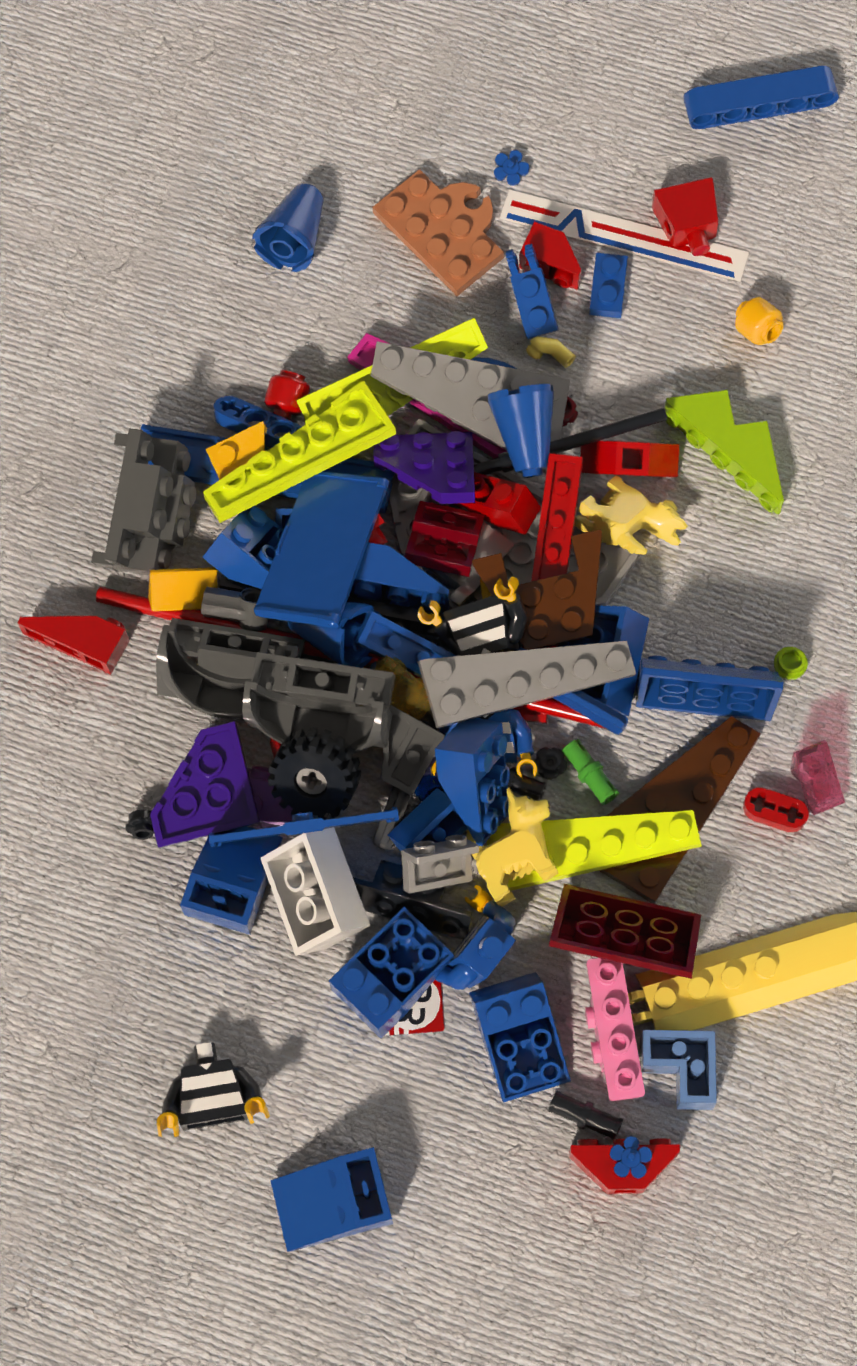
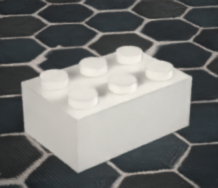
M334 827L317 832L303 833L261 857L295 956L325 950L370 926Z

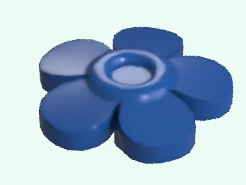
M518 150L511 151L509 159L505 153H499L495 158V163L499 167L494 170V177L498 181H503L507 177V183L510 186L518 185L520 183V176H526L529 173V164L521 162L523 155Z
M627 1137L624 1140V1148L620 1145H614L611 1148V1159L620 1161L615 1164L614 1172L621 1178L626 1177L630 1169L634 1178H642L647 1171L642 1163H648L652 1159V1152L648 1147H642L637 1151L639 1140L636 1137Z

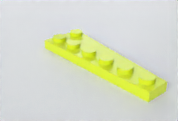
M472 318L409 348L471 360L486 350L488 346L476 319ZM371 365L297 399L296 402L304 419L307 420L314 414L318 416L331 407V402L362 381H365L388 416L413 398L403 395L371 377Z
M362 381L331 402V407L318 416L314 414L305 420V425L293 434L288 432L279 438L280 443L270 450H262L249 459L246 464L239 466L203 491L204 498L219 523L396 435L395 426L365 381Z
M694 811L545 820L541 823V828L544 832L549 859L554 863L559 874L544 881L533 870L530 875L525 873L523 878L519 876L515 880L509 878L507 886L512 891L702 847ZM502 823L498 826L497 831L487 840V846L509 834L512 829L510 823Z

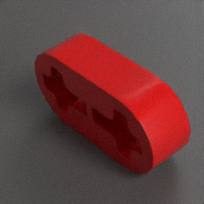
M758 787L748 792L743 802L744 813L749 819L786 832L793 833L801 830L809 816L808 808L801 800L766 788ZM758 797L763 798L764 805L774 810L763 807L761 812H757L754 810L755 805L750 801L756 802ZM791 808L797 810L796 815L801 817V819L796 818L794 823H790L787 821L788 815L778 812V810L788 813Z

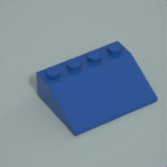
M654 655L649 656L648 659L641 658L636 707L771 721L781 696L784 682L778 672H771L768 668L762 666L742 669L735 668V665L731 663H717L715 666L704 665L695 659H685L681 662L668 661L663 656Z

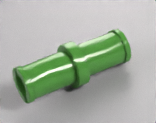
M580 739L571 741L563 748L562 752L579 773L578 779L581 783H586L602 806L610 803L619 795V791L603 773L602 764L599 761H594L582 745Z

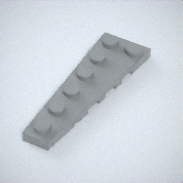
M627 641L419 660L418 662L436 728L636 675Z

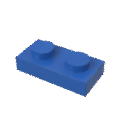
M596 253L589 315L621 318L628 256Z

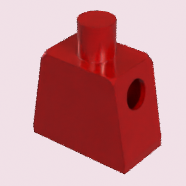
M712 177L654 190L652 210L671 245L674 247L689 245L693 256H701L709 252L710 245L708 240L716 237L718 228V213Z

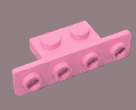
M602 958L589 959L586 966L591 1000L590 1007H585V1016L588 1029L594 1028L596 1042H591L593 1063H600L601 1073H605L610 1101L643 1097L645 1090L623 963Z

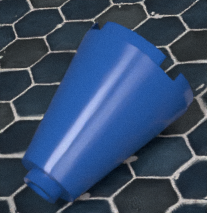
M311 184L297 185L256 228L252 240L255 239L256 242L254 249L266 263L274 268L281 270L284 265L292 267L291 272H299L305 270L311 264L314 257L323 206V196L315 186Z
M550 384L526 385L511 391L504 389L488 394L489 406L515 472H522L523 478L543 475L542 469L548 466L554 400L553 385Z
M346 602L337 628L288 621V626L293 632L335 663L363 668L373 657L368 655L370 651L355 644L354 641L367 612L373 611L380 616L381 614L373 609L375 607L369 604Z

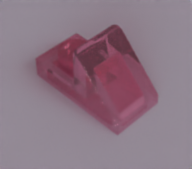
M823 740L793 752L790 772L801 783L809 812L816 815L845 803L827 741Z

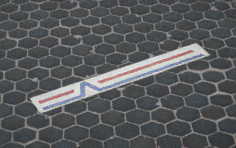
M510 189L500 215V219L529 227H532L535 221L562 231L567 237L741 282L749 255L748 251L709 242V252L701 256H693L689 245L672 246L663 229Z

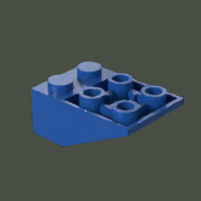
M253 506L239 513L230 522L202 558L228 579L262 589L284 529L270 519L264 511Z
M368 542L350 591V597L419 609L421 606L427 611H432L429 607L430 601H437L440 605V613L450 610L449 589L390 546Z
M474 718L459 722L435 748L438 781L476 844L483 846L491 835L497 831L498 826L501 825L506 817H509V802L506 789L508 788L510 770L506 766L505 752L507 739L506 736H503L502 722Z
M246 826L220 833V835L256 829ZM277 835L221 843L220 847L212 848L208 836L191 872L180 904L184 915L251 935L268 884V878L261 857L280 847L283 837Z
M403 907L329 980L331 990L382 1039L408 1013L451 961L454 954Z
M536 972L469 992L478 1027L503 1103L571 1082L545 987Z
M374 1147L339 1156L270 1180L287 1252L393 1224Z

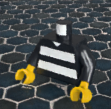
M510 577L508 580L510 589L505 588L502 580L499 578L494 586L495 595L444 611V617L439 616L440 605L437 601H430L429 607L434 614H427L421 606L418 611L419 620L424 624H432V630L441 642L456 656L518 651L519 642L523 638L528 621V615L521 597L515 593L519 585L515 577Z
M210 1042L194 1046L196 1065L182 1067L181 1076L173 1079L163 1101L162 1113L158 1116L156 1122L159 1137H162V1131L166 1128H173L174 1137H177L180 1134L179 1124L183 1131L249 1120L250 1124H253V1116L256 1113L263 1112L266 1119L270 1117V1114L262 1098L258 1083L243 1067L234 1066L231 1059L217 1061L215 1043Z

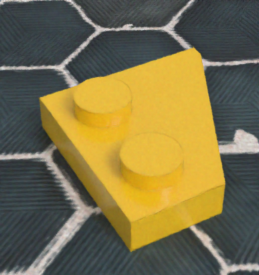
M263 421L206 449L219 480L239 466L246 464L249 459L262 450L265 451L267 427Z

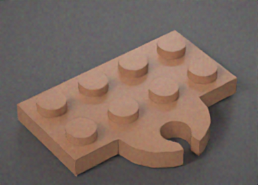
M419 169L372 207L373 214L456 296L460 295L504 258V251L486 235L493 220V208L490 197L483 198L482 205L477 209H470L465 206L468 200L476 199L481 194L480 187L477 185L461 182L450 184L440 190Z

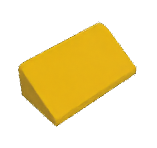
M215 567L150 570L148 599L151 610L201 609L206 587L218 588L217 569Z

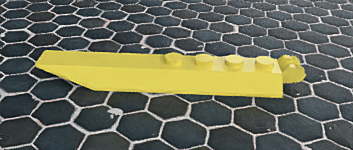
M857 912L833 914L695 956L691 979L655 970L635 974L642 990L628 993L629 1003L632 1005L645 1000L648 1011L631 1014L633 1026L652 1021L655 1030L694 1031L857 981Z

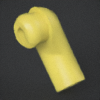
M536 336L530 340L531 344L526 348L527 354L533 359H540L543 353L550 354L565 368L570 366L576 358L567 347L554 338Z

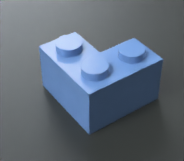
M643 1030L640 1037L641 1072L676 1074L677 1110H713L717 1103L715 1031Z

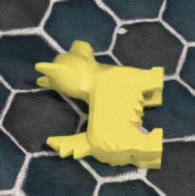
M617 475L608 481L607 486L610 490L600 501L601 505H598L595 502V498L590 495L580 504L578 512L582 515H577L575 518L574 526L585 533L601 529L603 543L607 545H620L631 554L646 555L647 549L633 537V534L638 530L645 529L671 545H679L681 541L676 534V530L688 527L685 521L680 518L677 513V507L672 501L664 500L659 503H651L641 492L625 484L622 478Z
M510 788L506 789L509 802V821L512 828L510 833L486 847L484 845L479 846V853L471 854L476 860L480 876L487 882L488 891L498 906L502 907L516 899L507 886L509 878L515 880L517 876L523 878L525 873L530 875L533 870L544 881L559 874L554 863L549 859L544 832L541 828L543 820L547 819L550 815L549 801L546 799L534 801L528 796L516 797ZM467 829V839L476 843Z

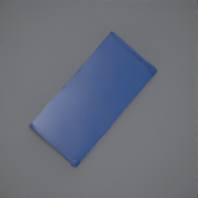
M322 471L303 481L254 608L256 616L328 628H337L339 626L342 613L390 484L387 479Z
M393 807L385 810V812L323 820L322 818L314 819L313 812L292 815V822H287L283 826L221 835L220 833H209V843L213 848L220 847L221 843L317 832L327 828L384 820L387 823L397 822L399 820L398 808Z

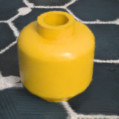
M755 297L749 301L742 302L738 306L735 327L749 341L756 345H763L774 342L780 336L783 330V315L778 308L766 299Z

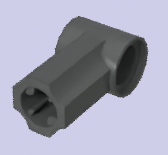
M206 587L201 604V614H203V617L239 622V626L242 629L256 632L265 630L269 624V618H262L254 613V608L262 589L250 587L238 592Z

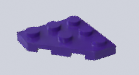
M453 431L450 433L432 434L421 432L417 434L394 435L374 445V466L380 470L390 469L398 474V480L416 490L423 488L429 491L431 498L440 504L475 503L472 432Z
M233 721L202 729L199 732L186 758L182 760L160 801L156 803L150 813L158 848L207 837L209 833L218 834L260 823L237 722Z

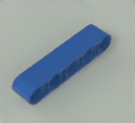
M816 66L696 87L687 91L683 96L690 127L693 129H705L825 108L834 104L839 99L832 69L829 66Z

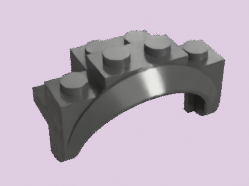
M129 428L128 434L116 433L114 445L125 447L106 551H93L91 563L118 571L150 575V570L168 569L172 559L171 551L175 546L183 547L184 538H187L190 532L189 517L191 506L196 500V487L194 486L195 482L184 474L190 465V454L186 446L179 441L153 438L143 430ZM134 535L144 536V538L136 544Z
M172 618L170 626L163 625L156 659L157 695L179 698L190 705L191 709L210 716L225 719L243 718L242 705L245 681L251 682L257 652L302 659L305 650V640ZM186 655L198 657V665Z
M257 652L251 682L245 681L242 705L243 719L251 727L258 728L268 737L281 744L284 743L290 734L294 737L298 730L303 729L307 735L310 728H318V734L320 735L323 734L324 730L332 732L331 738L335 740L338 736L344 738L343 746L347 748L351 745L355 750L354 753L371 746L387 748L393 716L389 709L395 674L386 671Z

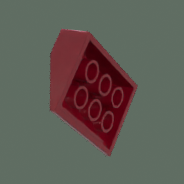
M564 884L549 946L691 979L702 915Z

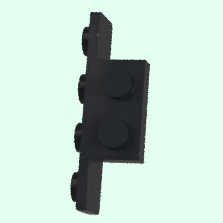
M381 860L373 882L353 877L364 910L392 919L405 907L428 930L459 939H464L469 932L472 912L441 903L446 886L415 893L404 891L402 865Z

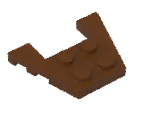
M601 529L571 536L578 571L518 585L515 593L520 595L528 615L523 638L520 641L525 650L542 649L593 637L602 544ZM502 553L472 560L476 572L491 596L495 595L494 586L499 578L502 580L503 586L510 589Z

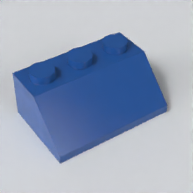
M596 605L593 637L564 643V646L627 641L636 675L581 691L619 713L629 716L649 618L627 606ZM616 626V633L614 634L613 627Z

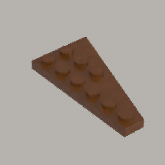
M731 716L606 816L693 810L700 833L760 738L761 733ZM689 850L599 871L650 903L655 904Z

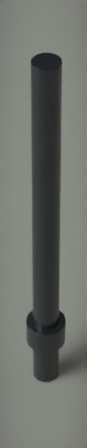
M660 408L551 441L550 453H561L667 421L665 409ZM507 451L498 454V458L474 465L475 472L484 475L501 470L503 473L514 470Z

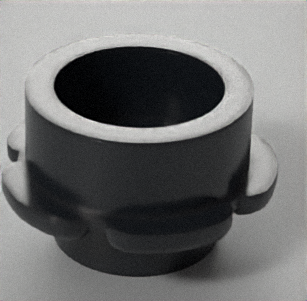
M544 747L536 753L537 758L534 762L537 765L538 774L548 780L556 779L566 771L567 761L564 760L565 754L560 749ZM552 760L554 764L550 766L547 764V761Z
M142 809L131 812L128 816L129 824L125 825L126 831L136 839L145 840L151 838L154 834L150 817L151 811Z

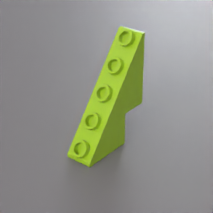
M728 390L666 398L664 409L667 421L665 422L673 428H679L686 435L687 440L692 446L697 449H703L710 456L711 461L716 467L721 470L725 469L734 476L735 482L740 488L745 491L750 490L758 497L764 509L780 514L784 499L768 422L761 421L735 425Z

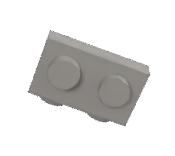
M464 835L447 836L445 838L446 841L443 842L419 841L414 843L412 848L401 849L404 891L415 893L473 881L471 854L479 853V845L468 840Z

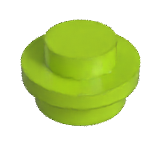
M784 647L775 655L773 665L780 677L787 680H795L805 673L808 660L800 649Z

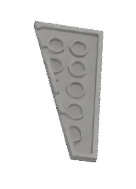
M377 341L371 377L403 395L412 397L424 404L428 409L434 412L437 411L451 419L453 423L506 451L507 449L488 403V394L504 389L511 391L526 385H553L554 400L551 441L560 439L570 379ZM547 468L542 469L543 473H547Z

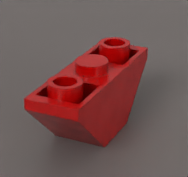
M597 441L580 447V457H583L582 473L678 477L680 444Z
M655 1138L649 1140V1145H639L637 1151L642 1147H648L652 1152V1159L648 1163H642L647 1171L645 1176L639 1179L632 1176L631 1169L628 1175L623 1178L617 1176L614 1172L615 1164L620 1161L611 1159L610 1151L614 1145H620L624 1148L625 1139L613 1140V1145H599V1140L597 1139L577 1140V1145L570 1146L569 1158L606 1194H642L676 1159L680 1153V1144H671V1139Z

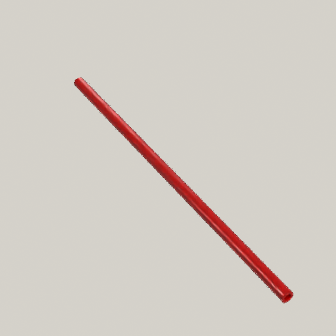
M100 586L96 593V602L170 621L172 618L242 629L239 626V622L203 617L199 610L152 611L147 597ZM268 627L265 630L258 631L262 633L303 639L299 635ZM305 641L303 654L331 660ZM368 654L373 658L363 668L392 672L395 674V677L424 684L422 678L376 654ZM554 698L519 706L520 708L604 728Z

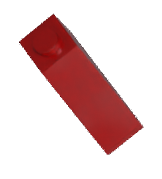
M98 616L20 617L17 622L24 635L110 675L130 641L126 629H124L125 626L111 617H107L106 620Z

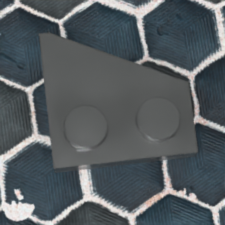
M390 704L389 710L393 716L387 748H383L382 780L413 796L435 756V748L444 739L446 734Z

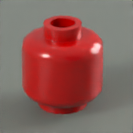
M280 370V374L271 376L264 400L265 405L272 409L274 414L291 420L292 415H302L296 400L308 395L310 392L309 384L304 381L305 376L286 370Z

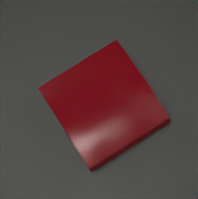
M420 501L404 557L417 566L469 577L485 515Z

